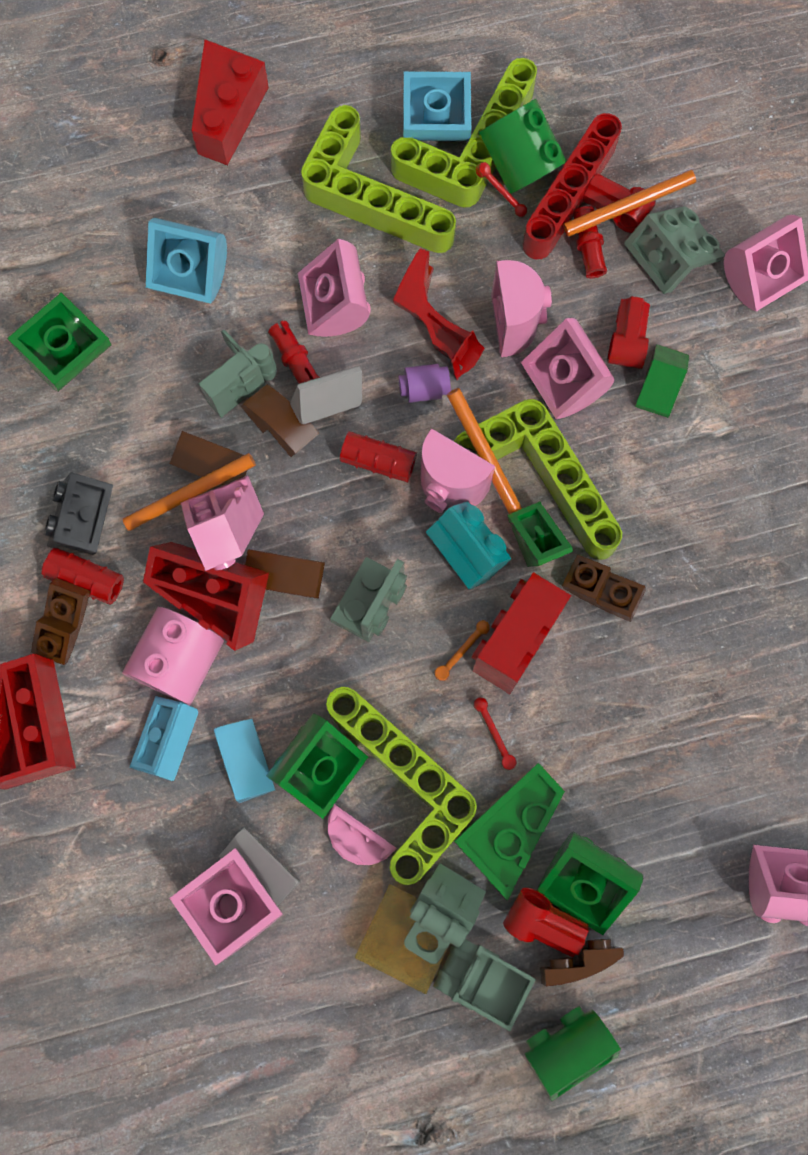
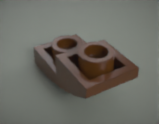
M268 384L240 405L260 431L264 433L269 430L290 457L299 452L320 434L311 422L301 424L290 405V401Z
M182 431L169 464L203 477L244 455ZM247 471L225 481L221 485L245 477Z
M251 549L247 550L245 565L269 572L266 590L319 599L325 562Z
M578 554L562 584L563 589L578 598L629 622L632 621L646 591L645 585L611 573V567Z
M58 578L49 583L44 615L36 621L31 653L52 659L54 662L62 665L68 663L84 619L90 590Z
M611 939L587 940L588 948H582L578 955L579 965H574L573 958L549 959L550 967H540L541 984L546 987L556 986L591 977L624 957L623 948L612 946Z

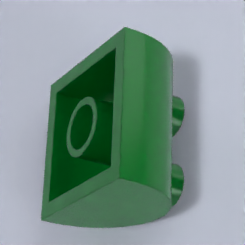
M537 99L530 101L479 131L510 194L545 176L567 161Z
M62 292L7 338L31 368L57 392L112 345L109 338Z
M313 713L299 729L297 735L282 755L277 758L266 777L324 819L368 759V756L327 720Z
M573 831L554 856L537 891L547 897L556 907L572 917L587 923L588 927L604 935L640 891L643 874L629 866L623 859L615 857L598 847L589 838Z
M578 1006L560 1019L564 1025L562 1029L553 1035H550L547 1029H543L526 1041L530 1050L524 1053V1056L551 1102L618 1058L621 1048L593 1009L584 1013L581 1007Z

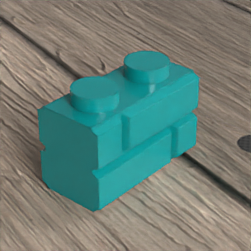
M468 501L448 508L439 520L426 531L427 535L469 590L489 581L498 570L502 569L511 560L510 555L506 551L507 547L504 540L499 535L490 531L484 523V515L481 510L471 505Z

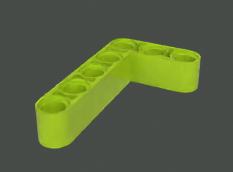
M517 58L508 65L460 157L414 138L400 137L396 139L391 146V172L394 178L459 207L466 208L475 205L489 182L485 177L480 178L476 174V166L486 162L490 166L491 174H493L496 168L479 131L531 101L537 75V67L534 62L527 58Z
M342 105L335 108L326 121L301 170L306 199L313 204L432 252L444 253L450 250L454 244L456 219L451 211L347 169L361 140L360 116L358 111L352 106ZM348 192L353 193L351 195H344V193ZM374 205H383V207H374ZM405 217H413V218H415V219H413V220H406V219H404V218H405ZM436 229H442V230H445V232H441V233H440V232H436V231H434V230H436Z
M535 399L524 400L479 423L497 460L523 448L590 557L604 560L613 555L622 540L621 527L548 410L540 401ZM526 416L532 417L537 421V424L527 425L521 418ZM466 431L460 433L455 438V443L464 448H471L476 452ZM495 432H501L507 439L505 441H496L490 435ZM549 445L556 453L547 455L539 447ZM567 474L573 479L574 483L570 485L563 484L558 480L557 476ZM580 503L586 504L593 513L583 515L577 510L576 505ZM602 533L610 538L611 545L604 546L599 544L595 539V534Z
M349 687L336 688L329 694L326 703L331 719L432 809V812L394 854L390 862L391 875L395 881L402 885L415 884L426 874L473 819L477 807L475 798L356 691ZM341 698H349L355 703L353 711L348 715H339L334 711L335 703ZM367 723H378L383 728V734L379 739L369 741L362 736V729ZM403 747L409 750L412 756L410 763L402 767L394 765L390 760V754L395 748ZM431 772L437 775L440 780L439 789L431 793L423 791L418 783V779L422 774ZM453 798L465 800L469 807L467 816L461 819L452 817L448 812V802ZM432 826L442 831L444 840L439 848H428L423 843L422 833L426 828ZM403 856H411L418 863V872L411 879L400 877L396 871V863Z

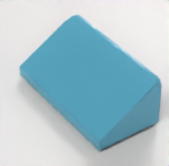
M155 696L129 768L174 781L198 716V710L182 702Z
M253 719L214 728L236 801L242 803L275 791L273 781L266 777L269 768Z

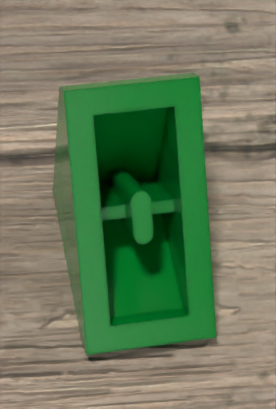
M656 344L635 407L668 418L688 371L689 355Z
M540 501L507 515L527 567L540 566L573 552L571 544Z

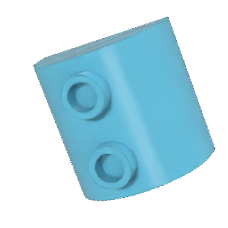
M404 71L403 138H414L419 141H469L471 138V72Z
M152 218L148 221L145 288L211 304L219 292L224 276L227 258L225 235L164 219Z

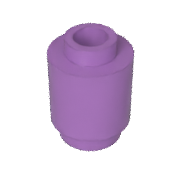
M439 364L405 367V375L398 376L401 397L407 396L409 403L442 399V395H447L451 391L447 366L439 367Z

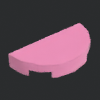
M335 804L333 805L328 817V835L332 847L343 859L356 865H374L386 860L397 849Z

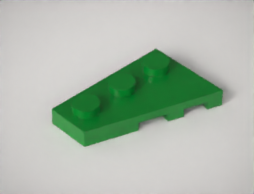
M539 763L454 841L506 901L510 898L523 869H525L536 844L545 831L565 792Z

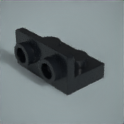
M70 472L64 479V482L58 481L52 500L58 503L55 516L51 514L48 516L44 529V535L49 537L47 547L55 548L58 545L91 555L96 554L113 484Z

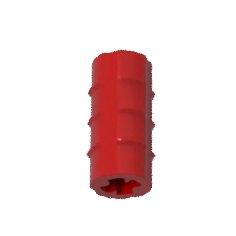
M351 431L347 433L340 453V462L355 466L356 469L359 467L371 471L373 474L378 473L390 479L394 478L407 483L410 480L417 458V452L402 448L401 445L396 446L386 443L384 440H376L367 435L364 436Z
M53 548L49 552L42 566L41 574L44 578L50 581L58 578L90 590L89 597L109 605L116 601L124 583L122 574L108 569L107 566H100L91 562L90 559H83L74 555V553H69L59 548Z

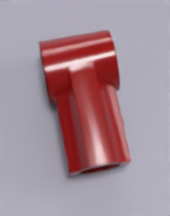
M597 174L594 175L583 197V202L596 209H600L640 192L644 188L632 187L629 190ZM656 200L614 217V223L621 230L633 233L644 218L650 214L656 204Z
M631 296L627 299H621L617 312L615 332H613L610 341L607 363L638 369L643 368L649 338H646V330L650 304L645 302L643 298Z
M526 887L521 889L503 921L505 929L518 940L533 942L536 939L572 958L575 955H579L589 932L587 923L554 908L549 899L542 893Z

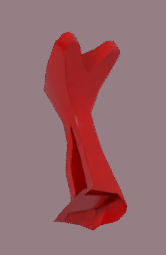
M420 248L411 261L393 298V302L396 306L421 320L429 332L434 348L450 359L454 374L458 380L461 375L476 365L485 348L478 342L473 330L469 332L451 323L440 315L428 302V290L434 268L429 265V251Z

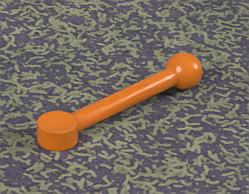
M479 621L476 624L474 633L444 666L436 668L435 677L437 680H447L451 668L482 634L489 632L490 624L487 621Z

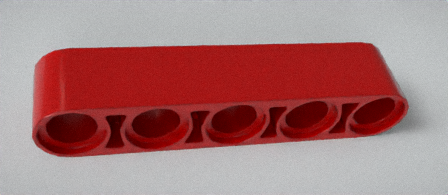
M602 113L594 118L528 220L523 239V250L528 257L535 260L543 259L552 252L565 231L563 224L573 219V212L580 208L583 203L584 194L594 175H601L613 156L622 130L621 121L615 115ZM551 210H556V211H559L560 213H555V212H552ZM534 236H542L545 239H538Z

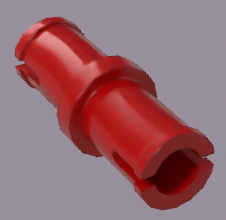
M584 206L576 209L573 212L574 219L595 211L594 207ZM597 225L579 232V239L576 241L577 249L582 252L586 277L591 279L601 277L607 273L602 251L604 239L603 235L598 232Z
M280 321L281 329L278 323L271 326L268 334L272 337L282 354L281 361L283 365L290 368L298 384L320 378L307 358L308 351L306 347L299 344L289 327V323L287 321Z

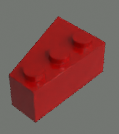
M204 40L191 131L198 155L228 166L269 88L264 61L208 40Z
M168 542L150 546L143 583L178 609L183 608L199 620V625L206 630H213L227 641L226 645L236 651L254 642L269 572L237 562L222 570L211 568L206 571L196 549Z
M534 572L527 582L520 579L510 595V598L515 601L508 611L501 609L491 625V628L495 630L488 642L482 639L471 657L476 661L473 672L510 695L572 595Z
M30 654L0 664V789L7 790L75 769L76 765L54 660L37 654Z

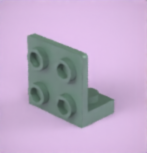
M685 206L648 214L624 242L625 246L663 294L672 292L692 269L719 262L725 257L724 252L720 249L718 240L713 235L707 233L699 223L697 214Z
M365 557L331 616V622L367 642H370L374 634L380 636L389 620V616H387L389 606L392 602L397 605L407 588L405 584L407 575L404 574L405 562L397 559L390 570Z

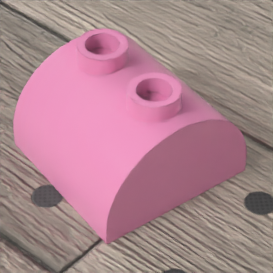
M787 215L726 252L724 271L727 281L737 298L748 308L758 311L808 281V257L802 217Z
M337 239L298 272L308 335L328 337L346 334L361 327L370 315L371 308L370 304L366 301L364 290L365 276L360 269L357 249L350 242Z
M513 260L497 261L491 297L501 357H508L519 354L528 348L535 338L538 324L547 323L546 308L551 307L552 298L550 287L544 286L540 276L531 267Z
M566 318L521 362L555 419L568 417L586 408L604 395L614 383L613 375L575 318Z
M431 429L424 440L420 479L422 489L427 497L425 503L439 513H443L444 510L467 501L471 505H478L490 490L495 466Z
M157 607L122 674L190 706L224 640L210 629L206 630L199 623L177 612Z
M753 845L749 865V895L752 909L756 916L769 923H778L781 919L799 921L803 925L808 926V850Z
M237 848L233 849L169 898L215 965L220 964L283 915Z

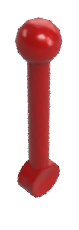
M486 162L478 164L476 166V174L480 178L485 177L515 208L514 211L518 217H524L527 214L526 205L519 204L490 173L489 164Z
M483 697L476 698L473 706L475 710L481 712L502 756V767L506 770L515 768L517 764L516 758L513 755H509L487 710V700Z

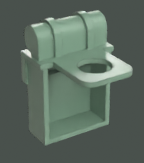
M224 329L221 331L224 341L235 355L198 383L208 404L221 418L244 399L250 398L266 385L264 380H272L276 376L277 370L273 353L267 345L260 343L246 351Z
M439 863L410 910L411 915L409 917L415 923L404 940L405 947L431 964L438 963L450 943L458 948L461 946L480 913L478 909L486 891ZM421 932L433 934L438 940V947L434 950L423 949L417 942V935Z
M465 939L459 948L451 946L450 954L442 970L439 969L438 977L433 987L450 996L453 1002H458L506 1030L511 1031L536 979L499 958V955L479 944L475 945Z

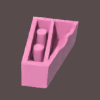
M248 475L181 502L187 530L206 571L211 568L222 570L233 565L236 562L235 558L243 555L264 515Z

